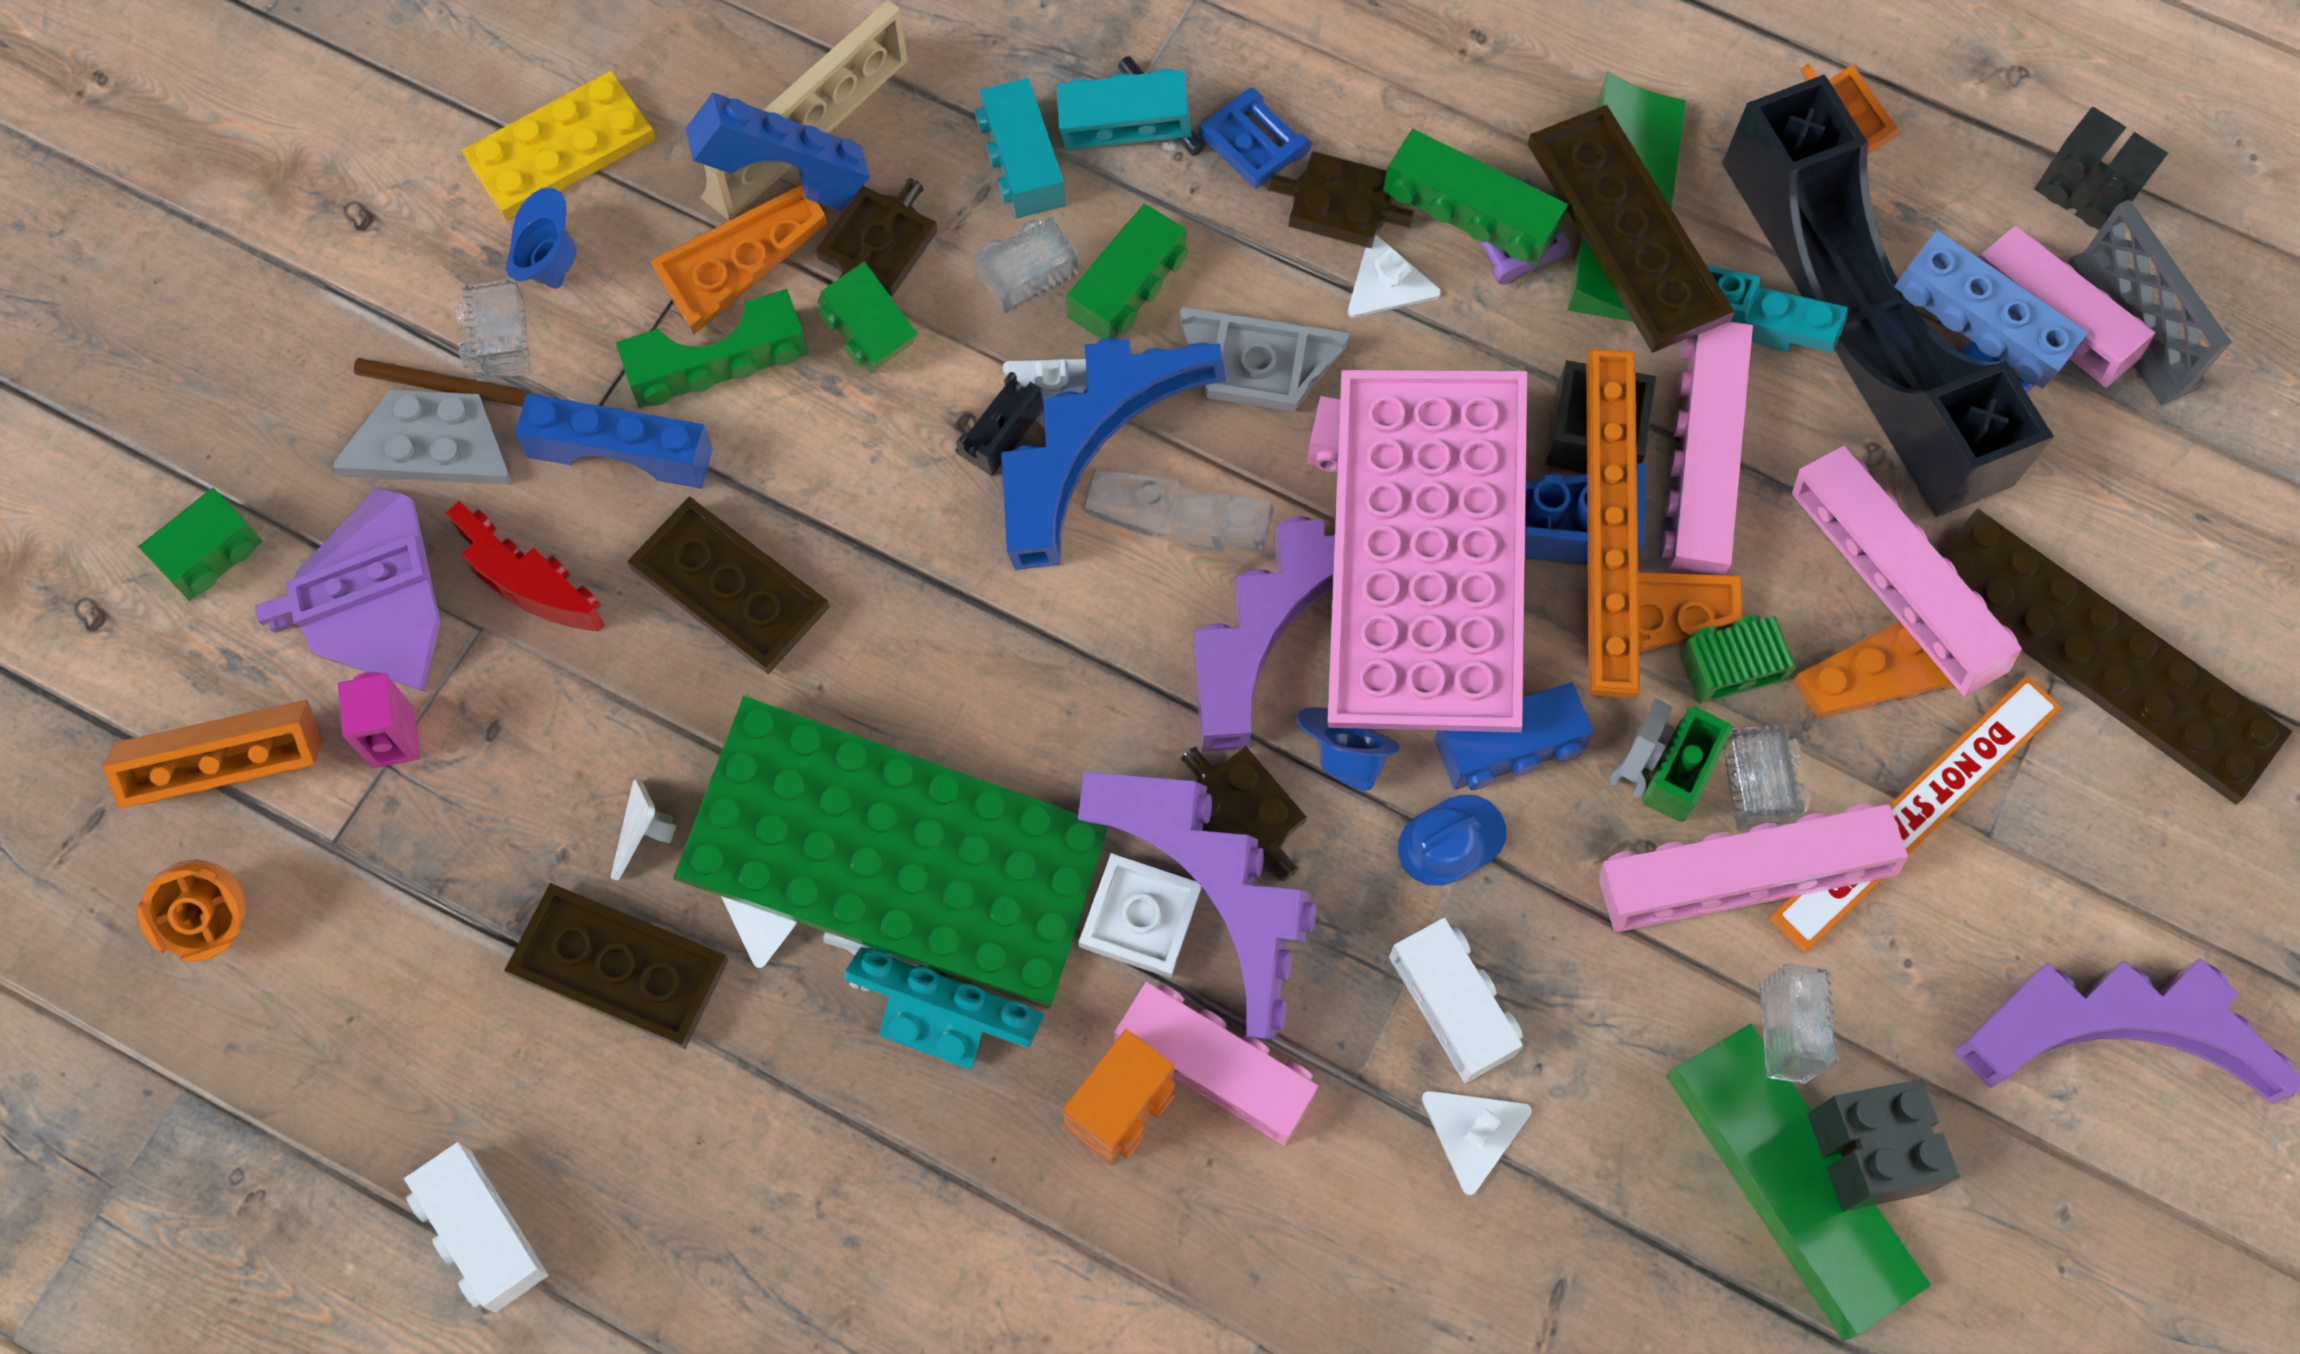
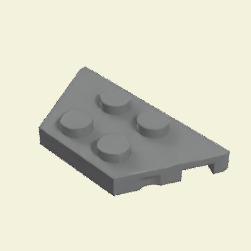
M1181 307L1180 323L1188 346L1199 342L1208 344L1220 343L1226 381L1203 385L1206 398L1295 412L1347 348L1349 338L1348 332Z
M389 390L333 464V469L338 476L511 485L512 481L497 437L490 424L485 405L479 394Z

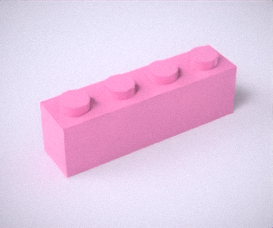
M2016 225L1979 256L1985 263L2088 332L2069 359L2105 388L2141 359L2156 334L2140 318L2130 314L2113 301L2106 292L2095 287L2078 274L2071 265L2061 261L2043 247L2036 238L2029 236Z
M1145 982L1115 1030V1041L1125 1028L1175 1065L1174 1079L1285 1146L1318 1089L1319 1085L1311 1081L1313 1075L1295 1062L1287 1061L1284 1065L1268 1055L1270 1049L1259 1040L1247 1037L1246 1035L1240 1039L1225 1029L1227 1026L1226 1022L1214 1013L1205 1009L1197 1013L1182 1004L1185 1000L1184 997L1169 986L1159 984L1156 988Z

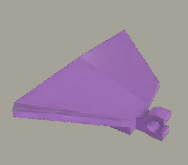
M376 487L296 571L294 579L286 582L288 595L255 606L257 619L262 625L269 623L270 630L275 633L296 624L301 628L313 654L364 672L387 673L394 682L425 691L441 621L414 500L410 497Z

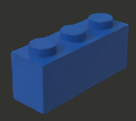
M1573 682L1523 697L1522 732L1437 730L1434 740L1454 790L1469 786L1470 790H1478L1493 784L1497 780L1496 777L1513 772L1514 776H1522L1537 770L1542 762L1557 758L1558 762H1566L1581 756L1585 752L1584 749H1586L1591 740L1594 730Z

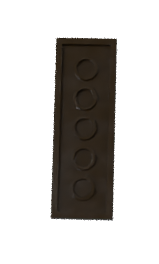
M1607 104L1530 134L1527 143L1560 200L1568 204L1567 211L1652 353L1731 321L1735 311Z

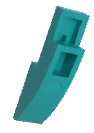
M1706 265L1735 311L1729 322L1753 325L1751 342L1788 353L1792 344L1833 353L1847 319L1848 307L1761 288V277Z

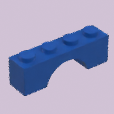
M712 92L685 128L693 161L731 174L744 166L760 161L789 163L798 168L806 199L841 211L870 178L862 147L854 141L836 137L814 126L800 124L786 119L778 113H770L750 106L739 99H731Z
M527 393L515 429V435L527 458L571 466L575 459L582 456L609 457L637 466L649 473L657 481L702 489L713 451L704 424Z

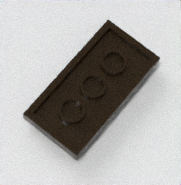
M690 496L627 561L631 570L768 675L830 608L827 599Z
M549 883L504 971L513 978L686 1049L729 959L725 954Z

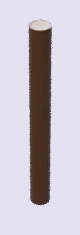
M357 358L354 363V373L358 376L446 393L479 394L483 400L523 407L527 393L531 394L530 390L364 358Z

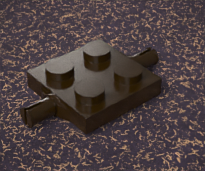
M1312 151L1306 170L1299 176L1298 180L1273 173L1269 186V192L1272 191L1293 197V208L1288 227L1367 248H1372L1376 233L1384 225L1385 221L1410 228L1414 215V210L1390 205V195L1383 191L1387 170Z
M909 178L897 197L882 195L862 186L817 248L818 259L839 269L842 272L839 278L865 261L887 293L893 297L938 232L937 222L919 214L912 207L915 200L924 190L921 183L917 180L914 183V179Z
M1196 746L1189 749L1190 755L1186 752L1181 757V760L1198 778L1196 782L1207 786L1206 794H1210L1212 798L1211 817L1208 823H1203L1202 831L1249 835L1258 839L1257 848L1263 849V862L1267 860L1283 881L1288 880L1290 873L1293 876L1299 870V867L1287 856L1282 847L1288 836L1307 822V816L1247 746L1243 747L1226 762L1217 764L1214 767L1210 765Z

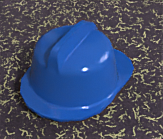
M542 188L532 193L523 202L516 214L512 228L510 252L506 263L507 274L515 281L532 279L537 283L557 289L561 287L565 273L570 269L576 258L577 249L575 243L565 229L566 201L562 193L556 189Z
M1305 708L1300 710L1296 717L1299 726L1319 740L1320 762L1323 770L1340 782L1363 791L1373 788L1377 777L1382 771L1386 756L1397 753L1400 745L1395 740L1379 734L1373 729L1328 728L1327 708Z
M1459 795L1441 802L1410 821L1404 827L1399 838L1398 856L1403 869L1414 880L1426 885L1444 886L1486 865L1499 855L1506 842V824L1501 812L1491 802L1478 796Z

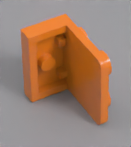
M1809 64L1800 69L1804 82L1818 77ZM1853 64L1829 79L1832 87L1867 140V155L1900 135L1898 127Z

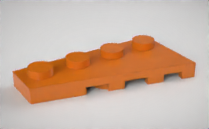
M801 184L650 260L657 277L694 335L826 226L827 220L819 204L806 199Z
M1901 622L1798 673L1793 679L1794 684L1818 719L1873 707L1879 702L1897 698L1900 701L1917 697L1920 693L1936 689L1948 690L1956 688Z

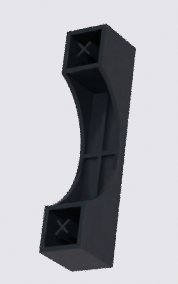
M1824 74L1748 102L1722 165L1802 297L1848 307L1847 319L1834 350L1937 518L2014 487L2053 439L2054 435L2006 360L1985 362L1961 353L1943 340L1926 323L1913 304L1906 300L1903 293L1894 288L1898 279L1882 245L1870 199L1867 173L1868 142Z

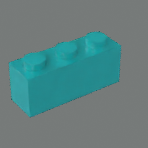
M1164 68L1156 70L1154 73L1137 75L1120 73L1111 78L1094 80L1077 78L1068 83L1057 84L1059 131L1065 151L1191 136L1189 94L1184 69L1172 70Z
M1029 77L979 89L981 107L974 109L975 118L980 134L988 133L990 142L986 143V151L991 168L999 167L1002 176L997 178V184L1003 204L1011 203L1015 218L1064 207V181Z

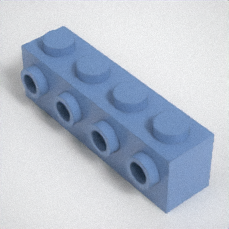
M1936 230L1894 286V288L1903 293V296L1910 303L1927 309L1940 318L1941 323L1952 331L1960 332L1975 342L1978 348L1986 355L1997 357L2001 361L2006 360L2021 379L2029 383H2035L2042 389L2060 371L2088 333L2079 325L1938 230Z

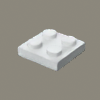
M1111 853L1079 939V947L1171 978L1197 906L1202 886L1196 881Z

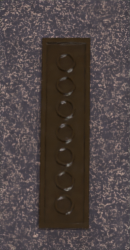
M1977 508L1940 553L1942 557H1946L1952 562L1957 575L1971 591L1981 595L1987 605V609L2000 624L2008 627L2014 633L2024 653L2235 805L2246 797L2293 732Z

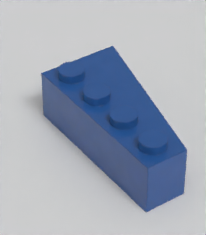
M1646 462L1637 463L1638 556L1644 546ZM1561 473L1544 475L1542 480L1526 482L1525 558L1588 564L1587 474L1562 477Z

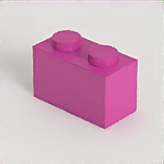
M365 672L356 675L353 680L338 683L343 737L372 769L420 759L414 707L387 673Z

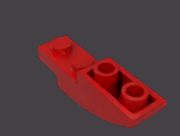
M460 501L445 512L456 531L470 544L461 553L462 558L471 572L491 590L521 609L554 623L597 632L604 626L596 611L601 606L599 601L583 585L576 590L567 581L571 575L553 555L546 560L534 547L524 555L509 538L501 542L493 534L497 529L490 519L480 509L471 513Z

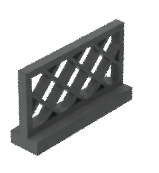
M2130 199L2118 204L2086 250L2071 257L2067 262L2078 274L2098 289L2106 292L2113 301L2133 316L2140 318L2147 327L2156 333L2141 359L2133 366L2161 406L2198 390L2205 382L2203 378L2204 373L2232 343ZM2124 223L2130 230L2131 240L2125 239ZM2127 252L2133 253L2135 270L2129 268ZM2148 257L2156 267V276L2150 274ZM2152 287L2158 288L2160 305L2153 303ZM2174 293L2181 302L2182 311L2175 310ZM2177 323H2181L2184 326L2185 340L2178 339ZM2199 329L2210 342L2211 346L2209 348L2201 346Z

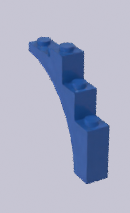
M1106 338L1097 343L1084 345L1088 392L1079 394L1073 391L1059 393L1056 397L1043 398L1046 447L1038 448L1032 445H1024L1016 448L1014 451L1001 452L1007 553L1015 570L1060 565L1061 532L1069 500L1087 465L1111 436L1130 419L1152 405L1190 388L1226 381L1220 343L1208 344L1199 342L1193 343L1187 348L1171 350L1152 348L1140 354H1133L1129 339Z

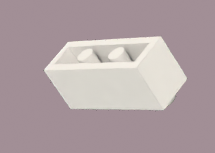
M1444 917L1396 943L1392 948L1389 959L1464 1084H1467L1515 1057L1523 1047L1520 1041L1523 1038V1034L1514 1016L1508 1011L1503 1013L1494 999L1497 993L1489 975L1483 969L1477 971L1468 954L1471 950L1464 934L1457 927L1452 929Z
M457 1142L404 1178L412 1191L406 1197L408 1204L422 1222L430 1220L438 1234L432 1239V1242L448 1265L455 1261L464 1276L458 1282L459 1287L473 1307L476 1308L481 1304L483 1308L496 1313L549 1276L471 1150Z

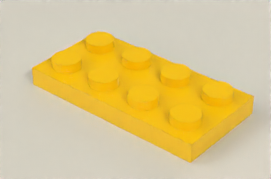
M610 70L463 148L461 151L499 211L508 220L517 214L523 202L532 193L542 188H554L560 192L656 140L649 123Z

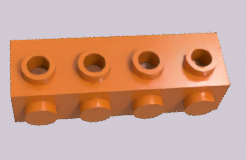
M308 699L115 742L102 767L118 808L121 809L139 804H151L165 798L183 794L200 793L210 788L236 782H248L262 776L303 769L315 764L322 739Z

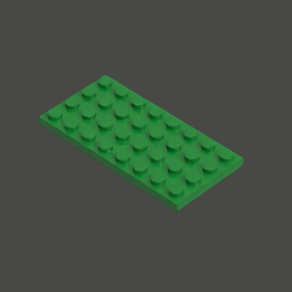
M743 695L677 865L673 880L1049 1009L1052 1006L1109 826L1078 820L1079 814Z

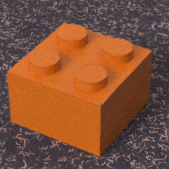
M1125 1028L1062 1109L1065 1129L1112 1165L1120 1155L1128 1159L1145 1136L1142 1131L1145 1128L1144 1123L1151 1114L1158 1119L1174 1099L1175 1094L1173 1090L1176 1087V1084L1173 1082L1175 1065Z

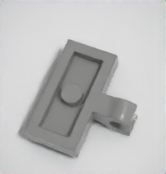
M1655 698L1625 758L1616 765L1610 777V785L1615 787L1620 777L1623 776L1633 782L1637 781L1632 796L1639 798L1644 793L1649 782L1648 769L1653 771L1666 746L1665 743L1673 730V726L1666 723L1672 706Z

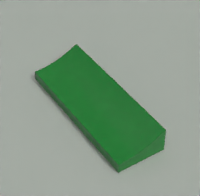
M1607 71L1599 95L1598 107L1608 105L1672 209L1686 100L1649 91ZM1579 231L1567 311L1633 322Z
M1751 1023L1679 1064L1666 1076L1842 1341L1859 1336L1904 1303L1932 1286L1877 1205L1842 1212L1826 1167L1843 1156L1840 1152H1837L1832 1156L1822 1157L1807 1116L1811 1109Z

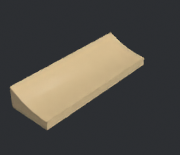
M886 0L768 105L764 111L778 113L786 119L806 126H814L825 133H829L908 62L900 8L891 1ZM760 161L744 166L732 174L704 165L707 180L705 191L700 198L730 221L793 165L781 161Z

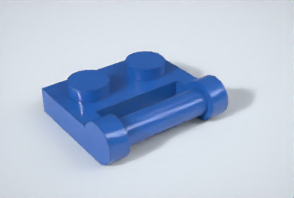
M1252 87L1199 125V136L1256 190L1272 178L1273 173L1277 174L1293 161L1297 162L1303 159L1310 151L1312 142L1304 134L1294 132L1263 102V95ZM1245 115L1255 117L1283 146L1279 148Z

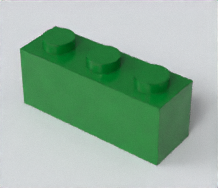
M1143 203L1066 294L1067 318L1100 339L1115 338L1119 332L1125 334L1133 325L1137 317V311L1144 302L1150 303L1156 298L1162 288L1163 279L1171 270L1173 272L1178 271L1185 262L1188 255V249H1186L1187 229Z

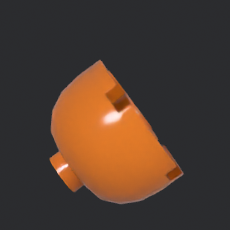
M193 859L179 861L158 873L143 892L136 915L141 933L153 948L161 953L168 950L173 954L181 955L179 960L194 962L211 959L227 950L243 927L247 901L243 887L230 871L217 863Z

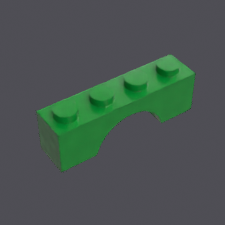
M787 288L745 301L743 315L738 326L726 338L712 345L702 347L681 345L669 339L660 329L615 342L630 388L639 408L647 405H661L672 397L691 391L702 392L708 390L716 383L732 378H746L753 375L757 370L776 364H790L799 357L809 354L804 333Z

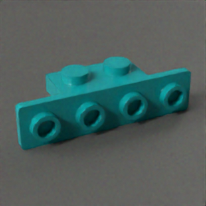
M866 947L859 948L844 974V980L889 997L878 1036L969 1070L972 1069L977 1060L984 1033L1028 1048L1031 1046L1044 1017L1043 1013L1030 1009L1023 1003L1003 999L984 992L977 986L957 982L938 975L929 968L917 967L890 957L883 951L871 950Z

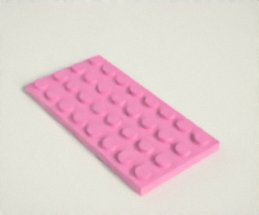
M1341 370L1328 728L1522 732L1527 371Z

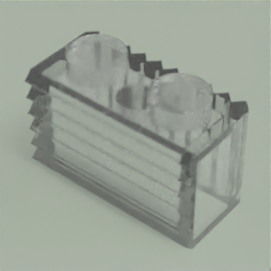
M1052 216L1041 222L1031 220L1020 227L1017 234L1004 241L1000 239L992 240L981 248L980 253L975 255L977 274L1003 313H1008L1010 309H1015L1018 305H1023L1026 301H1031L1033 297H1038L1041 293H1046L1048 289H1053L1056 285H1061L1063 281H1068L1071 277L1075 278L1078 275V254L1076 249L1068 241L1067 236H1064L1063 231L1059 228L1058 223H1055Z
M508 278L507 280L500 279L498 282L491 280L489 283H473L471 286L463 285V302L456 303L455 305L458 325L461 330L465 329L466 341L459 342V354L463 367L471 368L478 381L530 374L532 371L530 367L525 302L516 280Z
M1783 723L1780 725L1773 724L1760 727L1755 725L1752 727L1733 728L1723 747V757L1725 758V766L1727 768L1728 784L1730 785V793L1732 795L1731 801L1733 802L1737 830H1751L1755 826L1769 822L1777 823L1778 826L1796 823L1808 811L1810 799L1806 784L1799 783L1796 767L1799 766L1801 760L1800 746L1796 738L1790 739L1788 725Z
M1791 963L1783 964L1782 968H1778V971L1773 972V975H1769V979H1764V982L1759 983L1766 1076L1768 1078L1806 1084L1839 1060L1834 1054L1838 1049L1833 1045L1837 1040L1833 1036L1836 1030L1831 1026L1835 1020L1831 1017L1834 1011L1830 1008L1833 1001L1829 997L1833 993L1829 990L1832 984L1827 979L1831 976L1827 970Z

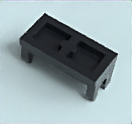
M1010 372L1004 379L1005 386L967 435L962 434L956 441V454L991 476L995 474L1002 464L1001 452L1012 451L1044 410L1041 388L1031 381L1026 388L1017 381V376L1014 372Z

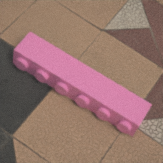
M1727 322L1683 340L1681 359L1687 360V370L1681 372L1677 387V398H1684L1683 409L1677 411L1673 425V437L1680 438L1678 450H1673L1669 464V476L1676 477L1675 488L1668 492L1664 512L1665 517H1671L1670 531L1665 530L1660 550V556L1667 558L1666 573L1726 575L1731 566L1753 325Z
M1842 446L1799 469L1792 491L1793 497L1964 697L2010 672L2022 650L2014 633L2008 627L2000 624L1987 609V605L1981 595L1971 591L1957 575L1952 562L1946 557H1942L1927 540L1923 529L1908 519L1898 507L1894 496L1880 487L1870 475L1867 466L1861 459L1855 458L1845 446Z
M1869 803L1852 806L1841 814L1826 817L1823 813L1809 814L1792 824L1778 826L1777 823L1769 822L1755 826L1747 833L1731 836L1728 832H1719L1707 836L1702 842L1683 845L1682 842L1678 841L1669 842L1659 846L1653 852L1638 855L1634 851L1620 852L1611 856L1608 861H1603L1599 883L1614 933L1898 876L1908 858V854L1890 805L1872 807Z

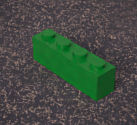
M1413 128L1387 167L1383 190L1398 202L1411 204L1429 213L1435 220L1449 223L1467 232L1475 240L1488 242L1506 251L1512 258L1518 261H1526L1536 267L1561 229L1568 206L1567 203Z

